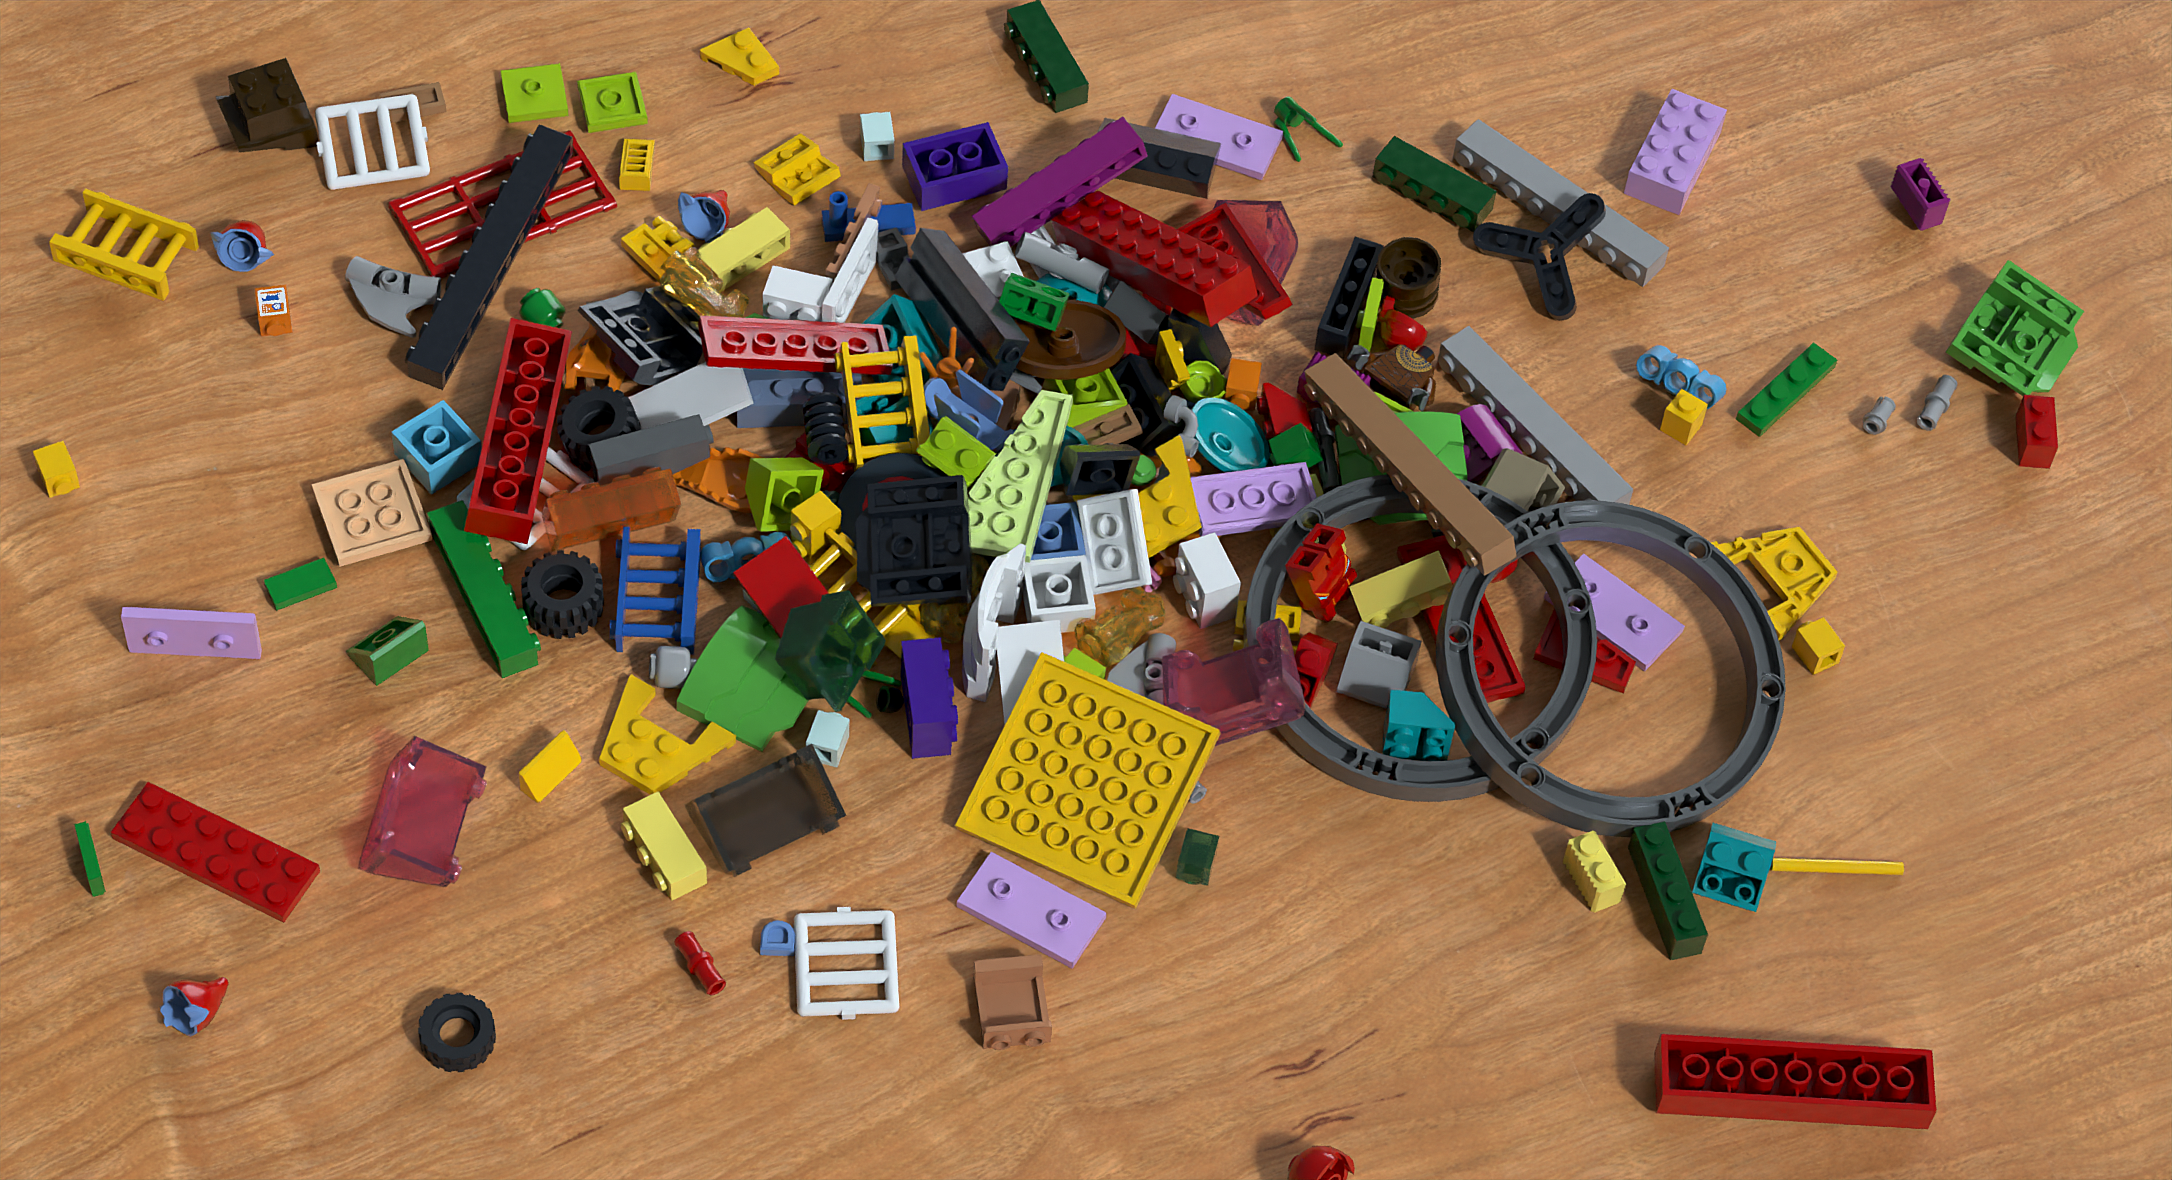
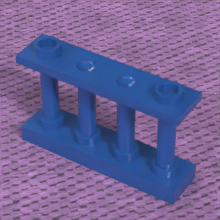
M623 527L622 539L616 540V558H621L616 620H610V639L616 640V652H623L624 637L675 638V641L681 642V647H686L690 655H694L701 529H688L687 541H681V544L631 543L630 527ZM630 556L680 557V560L686 561L685 568H679V571L629 570ZM628 582L678 584V587H684L683 595H677V598L627 596ZM626 609L677 611V614H682V622H675V625L625 624Z

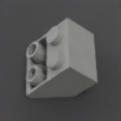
M1360 621L1350 645L1336 692L1387 709L1390 690H1407L1418 661L1422 641Z

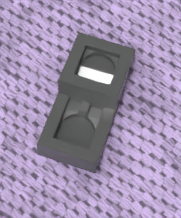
M897 228L879 232L877 240L876 261L891 291L902 288L895 279V276L904 258H910L908 246Z

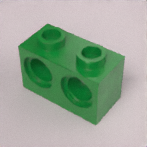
M1011 273L1005 282L999 302L1009 315L1055 331L1061 322L1070 293Z

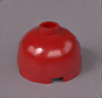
M1312 1146L1291 1160L1288 1167L1287 1180H1346L1348 1172L1354 1175V1162L1347 1154L1334 1147Z

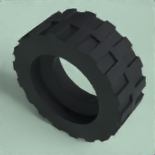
M449 993L443 995L442 998H436L430 1006H426L423 1010L424 1014L420 1016L418 1028L422 1052L424 1051L425 1058L428 1062L431 1061L436 1068L445 1069L447 1072H465L464 1070H472L477 1068L478 1064H483L487 1060V1056L492 1053L494 1049L493 1044L496 1043L495 1024L490 1008H487L482 1000L476 999L471 994L456 993L450 995ZM454 1018L465 1019L474 1028V1036L471 1041L461 1047L449 1046L440 1037L442 1026Z

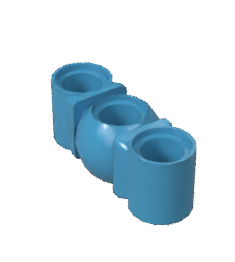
M1655 345L1637 360V371L1644 379L1653 380L1657 385L1663 382L1665 389L1675 396L1683 389L1707 403V409L1714 406L1726 394V384L1722 378L1714 374L1710 375L1707 370H1703L1700 373L1698 366L1692 360L1686 358L1677 359L1678 354L1671 353L1665 346ZM1651 358L1657 360L1659 368L1652 364ZM1677 372L1685 377L1686 383L1678 378ZM1704 387L1711 391L1712 397L1705 393Z
M774 532L768 536L761 535L760 540L754 537H743L736 540L732 546H730L729 541H725L722 544L718 542L707 544L700 552V560L706 577L713 582H722L728 578L736 579L733 576L734 571L787 535L782 532ZM748 554H754V556L751 559H742L744 556ZM717 559L722 560V562L717 565H711V563Z

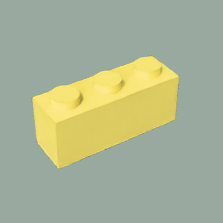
M766 207L758 213L751 214L736 227L727 229L712 242L703 244L695 252V271L719 294L790 249V229Z
M1438 550L1359 582L1349 588L1362 621L1386 628L1390 623L1402 618L1413 617L1421 610L1434 605H1443L1453 585Z
M659 792L623 808L624 822L621 823V829L628 841L633 840L637 845L636 851L642 864L645 867L649 865L654 872L652 874L653 880L660 892L665 890L672 901L707 884V870L704 862Z

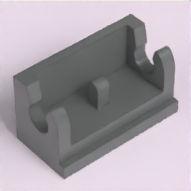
M1120 281L1104 308L1117 315L1124 326L1148 344L1157 345L1159 332L1167 330L1169 315L1153 305L1124 281Z

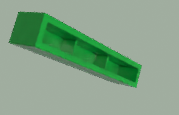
M461 500L428 512V525L434 542L501 677L505 678L537 666V652L541 651V645L535 632L530 634L526 627L529 626L524 609L522 607L517 609L514 603L516 595L510 583L505 584L502 579L504 572L498 558L492 559L490 555L492 548L488 537L464 531L468 509L464 501Z

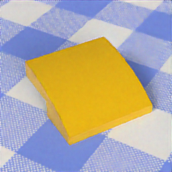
M801 133L753 162L754 167L767 183L793 206L841 177L839 167L822 156L819 145Z

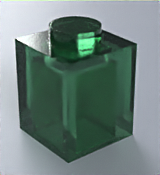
M1187 828L1178 860L1176 878L1182 879L1188 884L1208 886L1217 855L1220 836Z

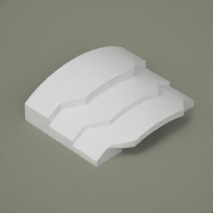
M1019 544L1007 554L995 558L986 573L980 593L977 595L968 614L964 630L962 679L968 698L986 702L996 669L998 623H995V621L999 620L1013 624L1022 601L1026 545Z

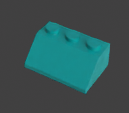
M894 294L862 323L883 325L889 351H896L897 347H901L904 336L917 335L919 357L920 353L924 352L935 369L938 362L943 359L925 317L912 300ZM920 358L924 387L925 383L930 379V373ZM893 363L891 375L877 374L872 375L875 383L890 381L896 376L900 379L905 377L904 366Z

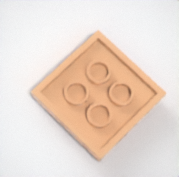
M404 459L311 484L339 567L432 541L430 527Z

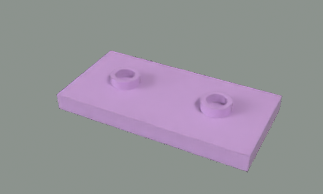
M1175 94L1171 95L1155 129L1221 143L1216 165L1259 180L1263 179L1283 137V131Z
M1306 462L1191 477L1202 528L1198 529L1200 537L1214 532L1217 536L1282 527L1301 508L1317 498Z
M1583 554L1575 564L1584 579L1592 601L1597 637L1601 640H1608L1636 661V666L1646 671L1680 636L1685 626ZM1546 591L1544 599L1553 605ZM1569 606V608L1573 611H1580V609H1578L1575 606Z
M138 607L122 608L121 619L128 649L131 653L261 658L262 648L254 613Z
M990 852L957 900L958 908L1072 969L1106 919V912L993 852Z

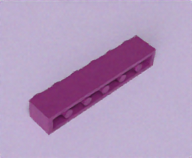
M1123 116L1116 121L1108 123L1103 130L1091 138L1084 139L1077 147L1065 155L1058 156L1053 163L1041 171L1034 172L1026 181L1015 188L1008 189L1003 196L991 204L981 207L972 216L979 233L989 246L1007 241L1010 247L1019 242L1024 232L1033 233L1061 214L1064 209L1072 207L1088 194L1093 193L1146 158L1148 155L1143 140Z

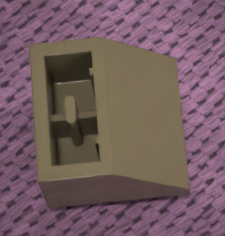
M1509 448L1502 449L1482 487L1510 499L1528 512L1556 504L1565 489V486L1548 465Z

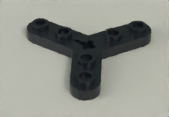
M1588 193L1579 197L1542 233L1486 222L1480 224L1475 229L1473 240L1476 248L1483 254L1535 265L1549 316L1558 321L1567 320L1574 315L1577 303L1564 256L1604 219L1606 207L1599 195ZM1544 245H1548L1552 249L1550 250L1551 263L1547 262L1544 253H1539L1543 251Z

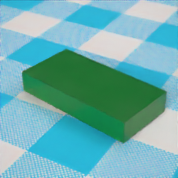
M325 558L264 580V586L276 611L337 588L336 580Z
M86 821L74 824L92 896L103 895L106 891L89 824Z

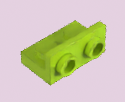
M947 416L941 418L927 441L919 445L916 450L923 456L922 460L928 466L935 469L939 468L948 476L963 475L967 488L975 485L996 455L995 452Z

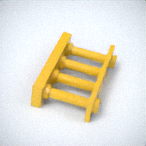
M85 188L83 198L87 213L71 237H65L57 233L53 235L49 241L53 261L164 301L169 294L165 271L181 247L197 251L199 245L196 228L185 222H177L110 198L105 193L94 192ZM99 217L114 222L98 247L82 243ZM126 227L141 231V235L126 257L110 253ZM154 237L169 242L154 267H147L137 263Z
M917 335L904 336L901 347H897L896 351L849 355L848 342H842L839 353H835L834 359L836 372H842L851 441V444L846 446L848 450V463H853L854 471L863 467V459L877 458L894 453L922 456L916 450L919 445L927 441L930 432ZM893 363L904 366L905 377H901V381L853 385L852 367ZM900 393L903 396H908L909 408H905V411L857 416L855 398ZM906 424L907 427L912 426L913 438H909V442L861 446L859 428Z
M829 527L825 533L832 546L810 568L818 577L841 554L854 565L828 590V593L836 601L857 581V551L853 549L855 545L843 532L838 535ZM868 592L843 617L838 618L822 631L862 668L870 671L877 664L872 654L875 650L874 646L908 613L920 623L923 620L919 611L921 604H898L865 637L861 636L857 639L851 633L853 630L851 626L872 607L871 593Z

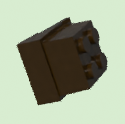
M286 58L228 76L230 95L216 96V100L239 153L284 148L286 151L317 146L319 140L315 123Z

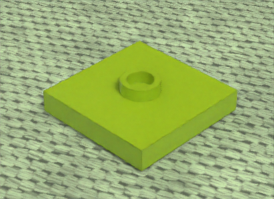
M560 63L501 70L509 123L569 116Z
M636 72L577 81L588 133L648 124Z
M1372 278L1365 311L1359 310L1356 328L1361 329L1358 345L1363 346L1369 352L1371 351L1384 284L1382 282L1383 279Z

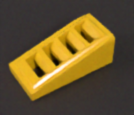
M624 139L619 175L620 190L650 191L655 140ZM629 155H638L646 157H629ZM629 163H643V164H645V165H642V164H629ZM628 170L644 171V172H633V171H628Z

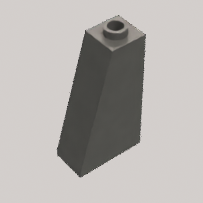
M700 414L589 444L593 478L602 505L614 502L709 458V444L714 443L710 426H704Z

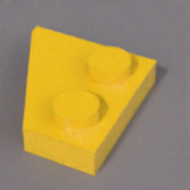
M749 27L700 49V58L703 61L708 62L710 59L722 65L723 71L731 75H737L743 81L753 86L779 75V65Z
M1171 329L1159 332L1155 365L1169 391H1175L1190 379V374L1183 359L1182 344L1179 340H1175Z

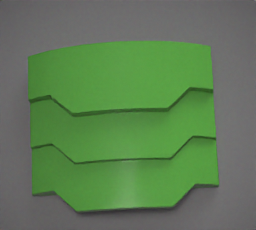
M2008 260L1978 301L1946 350V353L1969 369L1976 367L1996 382H2003L2022 396L2030 395L2031 392H2049L2078 348L2074 327L2084 313V310Z
M1423 411L1395 413L1458 479L1467 481L1460 415ZM1335 426L1341 486L1359 479L1387 474L1386 472L1382 474L1377 469L1373 459L1368 454L1364 455L1359 450L1356 441L1351 436L1346 437L1340 426ZM1395 513L1369 518L1378 525L1428 520L1426 514Z
M742 605L727 618L700 655L676 700L677 711L707 726L714 722L735 734L736 740L763 752L775 732L793 727L803 708L825 679V673L821 664L826 658L827 652L806 642L790 652L762 614Z

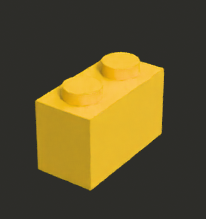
M821 490L791 510V543L810 566L832 546L825 531L830 527L838 535L841 533V510Z

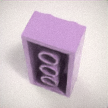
M1671 89L1629 171L1624 194L1680 215L1721 133L1727 110Z

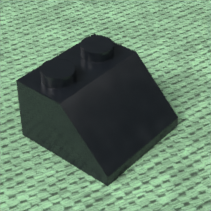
M1113 443L1065 446L1059 466L1066 496L1111 494L1129 490L1140 458L1139 450L1128 444Z

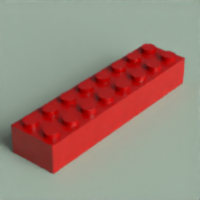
M1098 190L1088 194L1085 199L1072 207L1064 209L1061 214L1051 219L1058 246L1062 243L1077 250L1076 254H1078L1080 259L1085 257L1109 269L1110 276L1124 281L1129 286L1209 327H1212L1258 297L1250 265Z
M510 318L469 504L465 532L528 545L572 331Z
M1660 1034L1654 1052L1656 1113L1929 1129L1937 1111L1933 1053L1929 1049Z

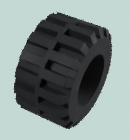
M594 386L591 391L583 389L579 391V396H571L568 399L569 404H563L560 409L562 415H558L557 418L559 425L557 427L558 434L569 458H571L576 466L580 465L582 470L589 471L592 468L589 444L642 430L630 399L627 396L625 397L620 390L617 389L614 392L612 387L605 386L603 390H600L599 386ZM612 424L610 428L600 434L588 435L593 428L599 425Z
M557 550L555 555H551L548 552L543 554L544 559L536 558L533 560V567L527 566L524 571L525 577H522L521 580L523 609L528 621H531V627L535 630L541 628V634L547 637L549 634H554L555 639H561L562 635H568V639L575 638V633L580 632L583 635L588 632V626L594 627L598 623L597 617L602 616L604 606L601 573H598L596 564H590V558L585 555L579 558L578 552L571 551L570 554H564V550ZM562 589L572 590L577 593L575 596L565 600H557L548 596L552 592Z

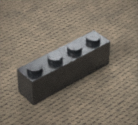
M1355 236L1319 323L1314 350L1330 355L1336 353L1340 358L1344 359L1356 329L1359 310L1364 309L1372 278H1376L1378 256L1384 245Z

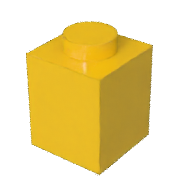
M1681 389L1666 407L1660 431L1687 445L1702 426L1708 404Z
M64 441L33 451L37 470L49 498L64 495L80 488L75 466Z
M1823 617L1814 622L1807 621L1801 624L1796 630L1792 648L1812 675H1815L1838 664L1845 645Z

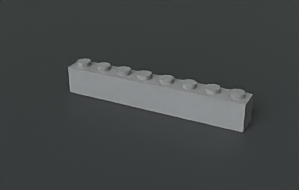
M1479 119L1456 139L1453 159L1461 166L1467 167L1480 176L1486 183H1490L1502 191L1508 198L1520 203L1533 215L1539 216L1549 224H1552L1579 197L1588 194ZM1605 205L1606 215L1604 219L1578 245L1586 248L1604 263L1623 273L1627 279L1644 287L1665 266L1669 247Z
M1467 326L1441 343L1438 362L1442 370L1450 373L1459 382L1462 390L1470 394L1479 404L1486 405L1506 432L1520 444L1526 454L1531 455L1536 461L1548 465L1565 486L1564 492L1568 496H1572L1576 501H1609L1630 504L1633 488L1470 326Z

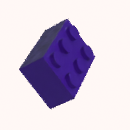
M989 122L903 143L902 167L921 211L1007 190L1008 165Z
M941 637L901 641L900 678L912 759L951 755L952 742H957L956 725H958L957 706L953 705L952 702L954 686L952 677L948 675V669H950L948 650H942Z

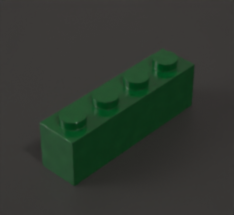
M1036 0L1008 9L1007 22L1004 23L1005 34L1009 40H1013L1019 59L1026 62L1032 81L1037 82L1040 86L1044 102L1050 103L1055 113L1088 103L1089 83L1041 1Z
M1393 136L1375 158L1373 178L1377 179L1381 184L1388 185L1401 192L1407 198L1423 204L1431 211L1454 221L1460 227H1465L1474 232L1493 210L1496 190L1396 136Z
M1665 821L1635 827L1630 838L1628 850L1669 959L1675 960L1702 954L1708 933Z

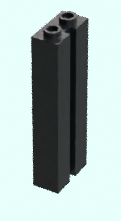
M920 228L910 247L914 253L911 258H904L895 279L948 349L950 330L952 327L957 329L956 360L963 368L969 358L974 359L972 367L967 374L989 390L1003 391L1030 342L947 233L942 230Z

